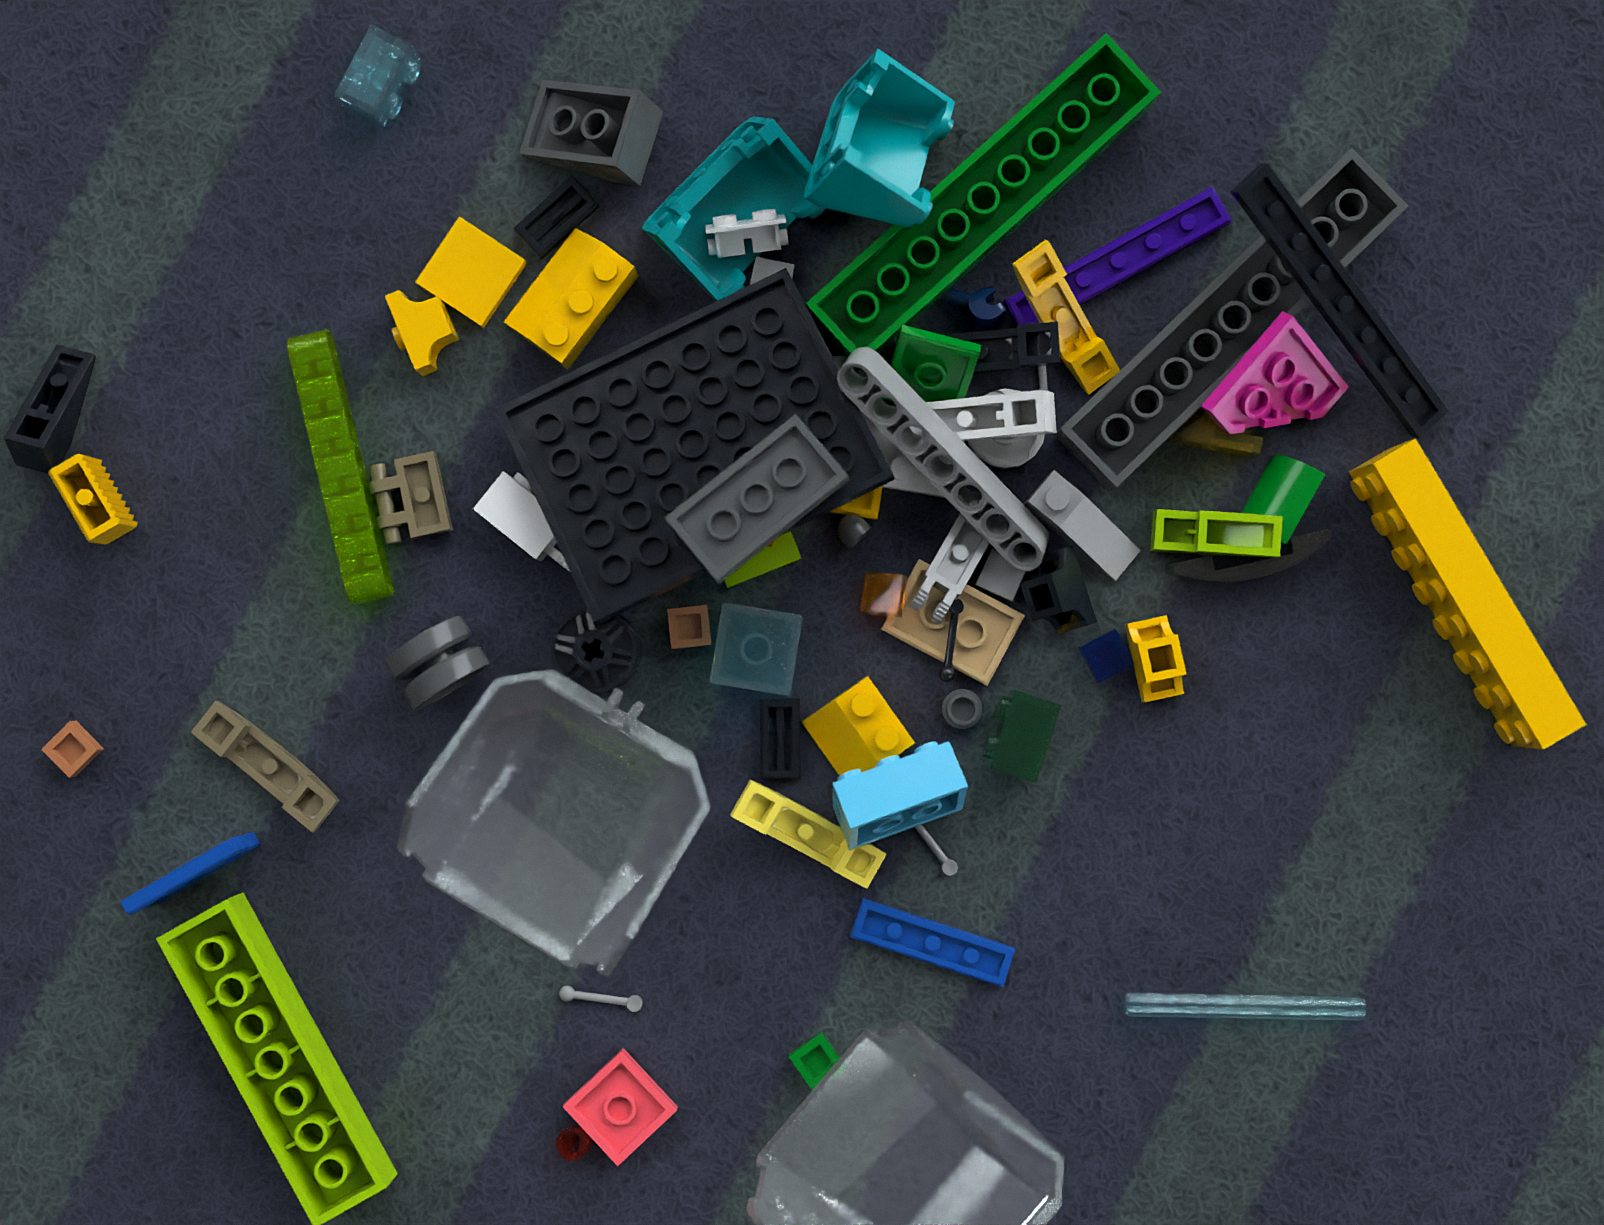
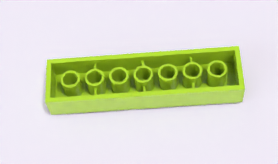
M242 892L230 897L156 938L312 1225H321L387 1188L398 1173L245 894Z

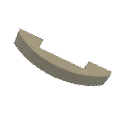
M215 701L191 731L194 736L217 755L230 759L284 804L282 808L312 833L319 828L340 801L301 761L250 721L220 701Z

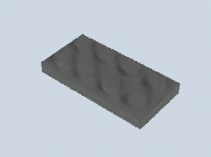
M795 414L667 515L665 519L714 580L720 584L848 482L849 477Z

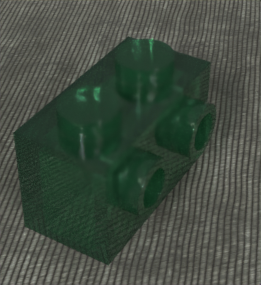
M1010 689L1008 696L1002 695L995 713V718L1000 719L996 735L989 733L983 749L982 756L988 758L986 766L1036 783L1061 705L1017 690Z

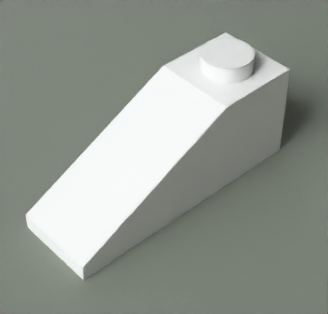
M1046 390L926 402L962 441L1057 433L1054 393Z

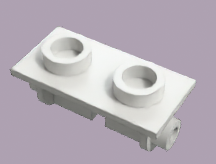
M766 209L752 212L753 219L737 221L734 214L713 217V224L705 225L706 234H715L714 239H707L709 255H718V258L746 254L744 239L747 238L752 239L753 253L781 250L782 245H789L787 229H779L778 224L786 223L784 214L776 215V209Z

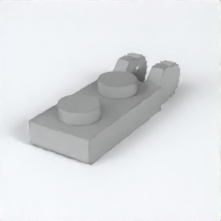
M961 513L923 576L922 581L924 583L910 605L916 611L923 607L932 586L945 593L946 595L942 602L938 603L933 612L932 620L938 624L943 620L954 599L957 600L989 545V542Z

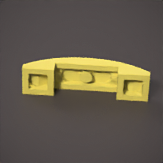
M749 780L730 814L731 817L765 835L768 834L866 889L886 856L884 851L870 843L849 850L840 826L753 780Z

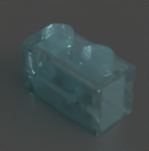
M370 25L334 97L343 107L384 127L388 118L394 119L399 113L402 105V97L400 95L406 83L412 84L416 80L421 67L418 61L420 56L411 44L390 35L374 25Z

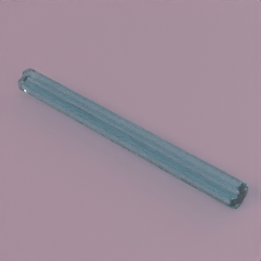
M1128 993L1124 998V1010L1129 1017L1363 1020L1366 1016V1004L1360 997Z

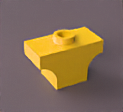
M400 290L386 295V301L397 327L392 328V333L400 350L407 349L415 371L422 376L437 371L436 360L441 349L459 340L445 304L437 296L423 302H413Z
M1167 615L1125 624L1142 702L1184 694L1182 677L1186 675L1178 634H1173Z

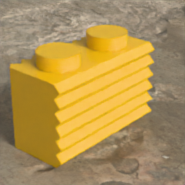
M76 454L50 469L48 474L88 543L109 544L135 529L138 522L133 521L134 515L129 514L130 508L125 507L126 501L121 500L122 494L117 493L118 487H114V481L109 480L110 474L105 473L106 467L101 466L102 460Z

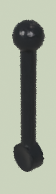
M954 599L948 609L951 616L944 667L939 671V678L944 682L952 681L955 676L952 669L958 617L964 609V604L960 599Z

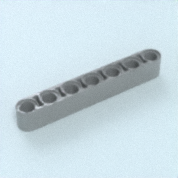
M867 347L854 350L838 371L837 381L841 390L1014 568L1021 571H1031L1041 564L1049 542V533L1044 525L876 351ZM853 367L863 369L868 377L858 375ZM882 397L890 398L896 406L887 405ZM910 427H918L925 435L915 434ZM938 456L947 457L953 464L942 462ZM966 485L975 486L980 492H972ZM993 514L1003 515L1008 521L999 520ZM1021 543H1029L1035 549L1026 548Z

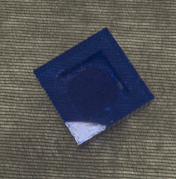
M1112 629L1078 647L1096 683H1100L1134 665L1116 629Z

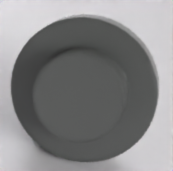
M957 689L945 697L942 703V714L946 722L952 727L967 729L979 721L982 714V704L979 697L972 691Z

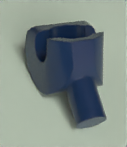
M992 286L977 290L973 294L954 288L951 290L948 304L968 309V318L978 329H993L1003 322L1006 316V309L1002 303L993 306L988 305V303L994 300L993 293L996 292Z

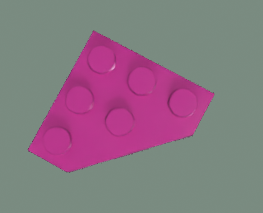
M1282 311L1201 407L1222 430L1229 434L1244 432L1245 428L1261 426L1269 428L1290 424L1292 419L1303 417L1309 420L1323 418L1349 386L1296 319Z

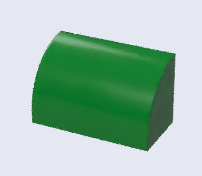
M1273 455L1241 513L1283 516L1281 546L1286 545L1325 474L1296 459L1283 455Z

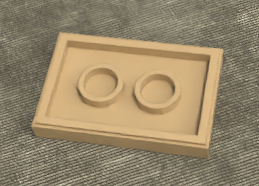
M918 559L881 630L944 663L951 613L948 610L940 624L933 621L932 618L938 603L942 602L946 594L932 586L923 607L919 608L918 611L910 607L924 583L922 578L930 564ZM966 584L961 595L958 597L963 602L964 609L958 617L952 668L988 686L1025 615Z

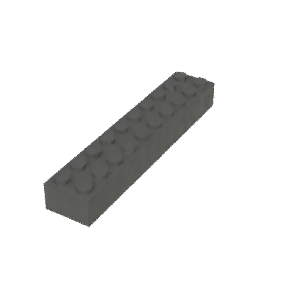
M1353 148L1296 201L1344 268L1408 207L1406 202ZM1260 235L1053 435L1108 492L1115 489L1201 407L1282 311L1294 317L1310 302V299L1264 237Z

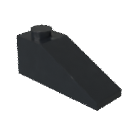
M56 344L4 436L6 445L17 466L48 474L50 469L62 463L73 441L95 364V354Z

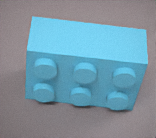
M949 741L940 745L937 742H929L916 748L915 754L901 759L898 755L890 756L879 761L876 764V768L861 772L860 769H854L838 777V781L833 783V809L849 850L963 809L968 785Z

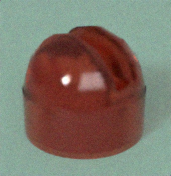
M570 1126L564 1129L556 1140V1148L559 1155L568 1161H576L582 1158L591 1147V1137L581 1126ZM578 1134L580 1136V1142L578 1146V1151L576 1152L573 1151V1148Z

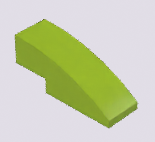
M1156 509L1153 511L1150 551L1224 556L1280 557L1283 516L1202 510L1193 512Z

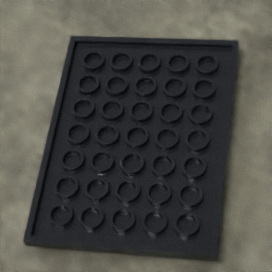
M787 268L495 409L596 625L707 572L705 567L669 525L665 517L795 414L846 472L849 481L781 535L894 481V474L860 409L839 387L837 381L839 369Z

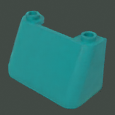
M877 48L845 83L831 105L804 190V198L818 207L903 227H911L915 223L918 225L922 224L932 209V203L929 202L931 193L923 187L919 188L929 147L937 139L939 141L944 140L951 131L954 124L951 116L955 101Z
M754 116L739 125L646 219L642 229L716 302L745 288L743 283L746 276L743 271L762 252L753 253L752 239L747 238L744 239L746 254L718 258V255H709L707 239H714L715 234H706L705 225L713 224V217L734 214L737 221L753 219L752 212L776 209V215L784 214L786 218V223L778 224L779 229H786L797 217L805 218L809 216L813 219L819 216L826 208L816 206L803 196L812 168L809 160L774 119Z

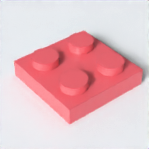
M622 1048L564 1103L563 1108L606 1155L619 1166L677 1111L678 1106L631 1055Z

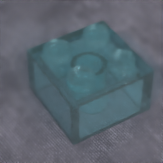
M722 602L709 683L790 696L803 615Z

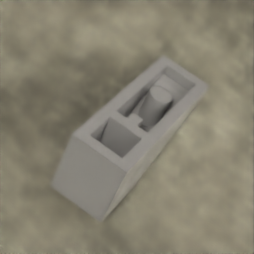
M1055 470L1047 475L1023 504L1030 512L1071 546L1073 545L1078 552L1113 581L1118 579L1141 551L1082 492Z

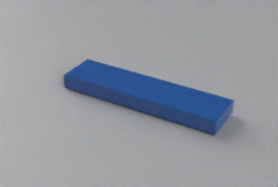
M863 897L850 933L851 938L1000 987L1004 986L1015 952V948Z

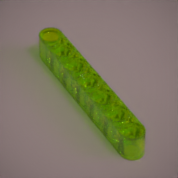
M324 329L288 338L289 358L348 599L352 605H357L393 596L394 586L381 532L377 525L375 507L370 493L369 482L333 336L329 329Z

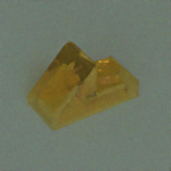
M1206 413L1176 434L1173 444L1252 458L1261 453L1263 438L1251 436L1252 430L1245 428V431L1241 433L1229 434L1223 431Z

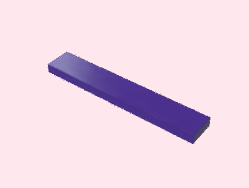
M1212 186L1064 267L1067 273L1064 278L1079 305H1082L1230 224L1232 219ZM1023 290L1004 300L1003 303L1016 327L1017 325L1039 323Z

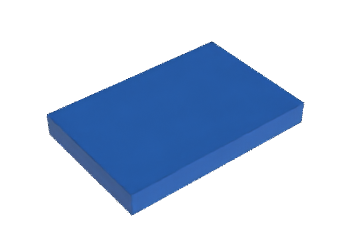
M254 832L230 838L125 898L120 903L127 914H134L158 905L259 847L258 844L260 842Z

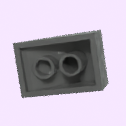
M542 80L519 154L525 158L607 182L641 186L663 111L640 90Z

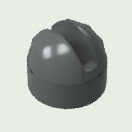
M847 515L839 522L837 535L849 550L871 531L872 527L858 515Z

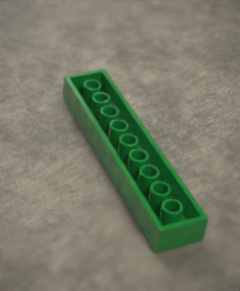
M1107 33L1104 34L930 191L929 202L932 203V209L922 224L918 225L915 223L911 227L893 224L806 303V307L815 324L847 359L854 350L861 347L871 348L879 354L899 336L902 325L910 326L1151 109L1161 94L1160 90Z

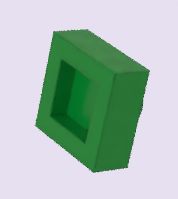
M822 1030L789 1053L790 1060L812 1090L845 1067L844 1061Z

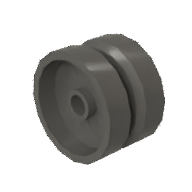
M462 616L450 618L423 631L385 659L384 664L394 680H406L421 673L406 686L403 692L413 711H418L442 699L480 675L491 665L481 647L471 646L454 653L463 647L472 635Z

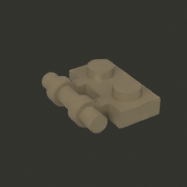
M430 451L394 459L397 475L392 477L387 476L384 463L369 466L372 481L369 482L370 493L376 497L380 515L376 518L379 530H383L386 545L402 542L399 527L408 524L410 537L413 539L453 530L436 452ZM400 489L405 510L395 513L391 492Z

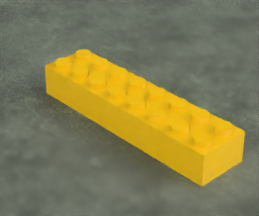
M1416 438L1393 446L1349 471L1353 478L1350 482L1353 492L1361 501H1366L1373 512L1371 521L1374 527L1382 536L1387 535L1394 549L1391 551L1393 559L1402 570L1409 572L1415 582L1412 585L1415 596L1423 605L1428 604L1435 616L1432 620L1434 628L1443 639H1449L1456 651L1453 654L1456 665L1464 674L1471 676L1477 686L1474 688V694L1479 703L1486 709L1490 708L1497 722L1494 724V727L1500 738L1512 746L1544 750L1585 726L1584 719Z

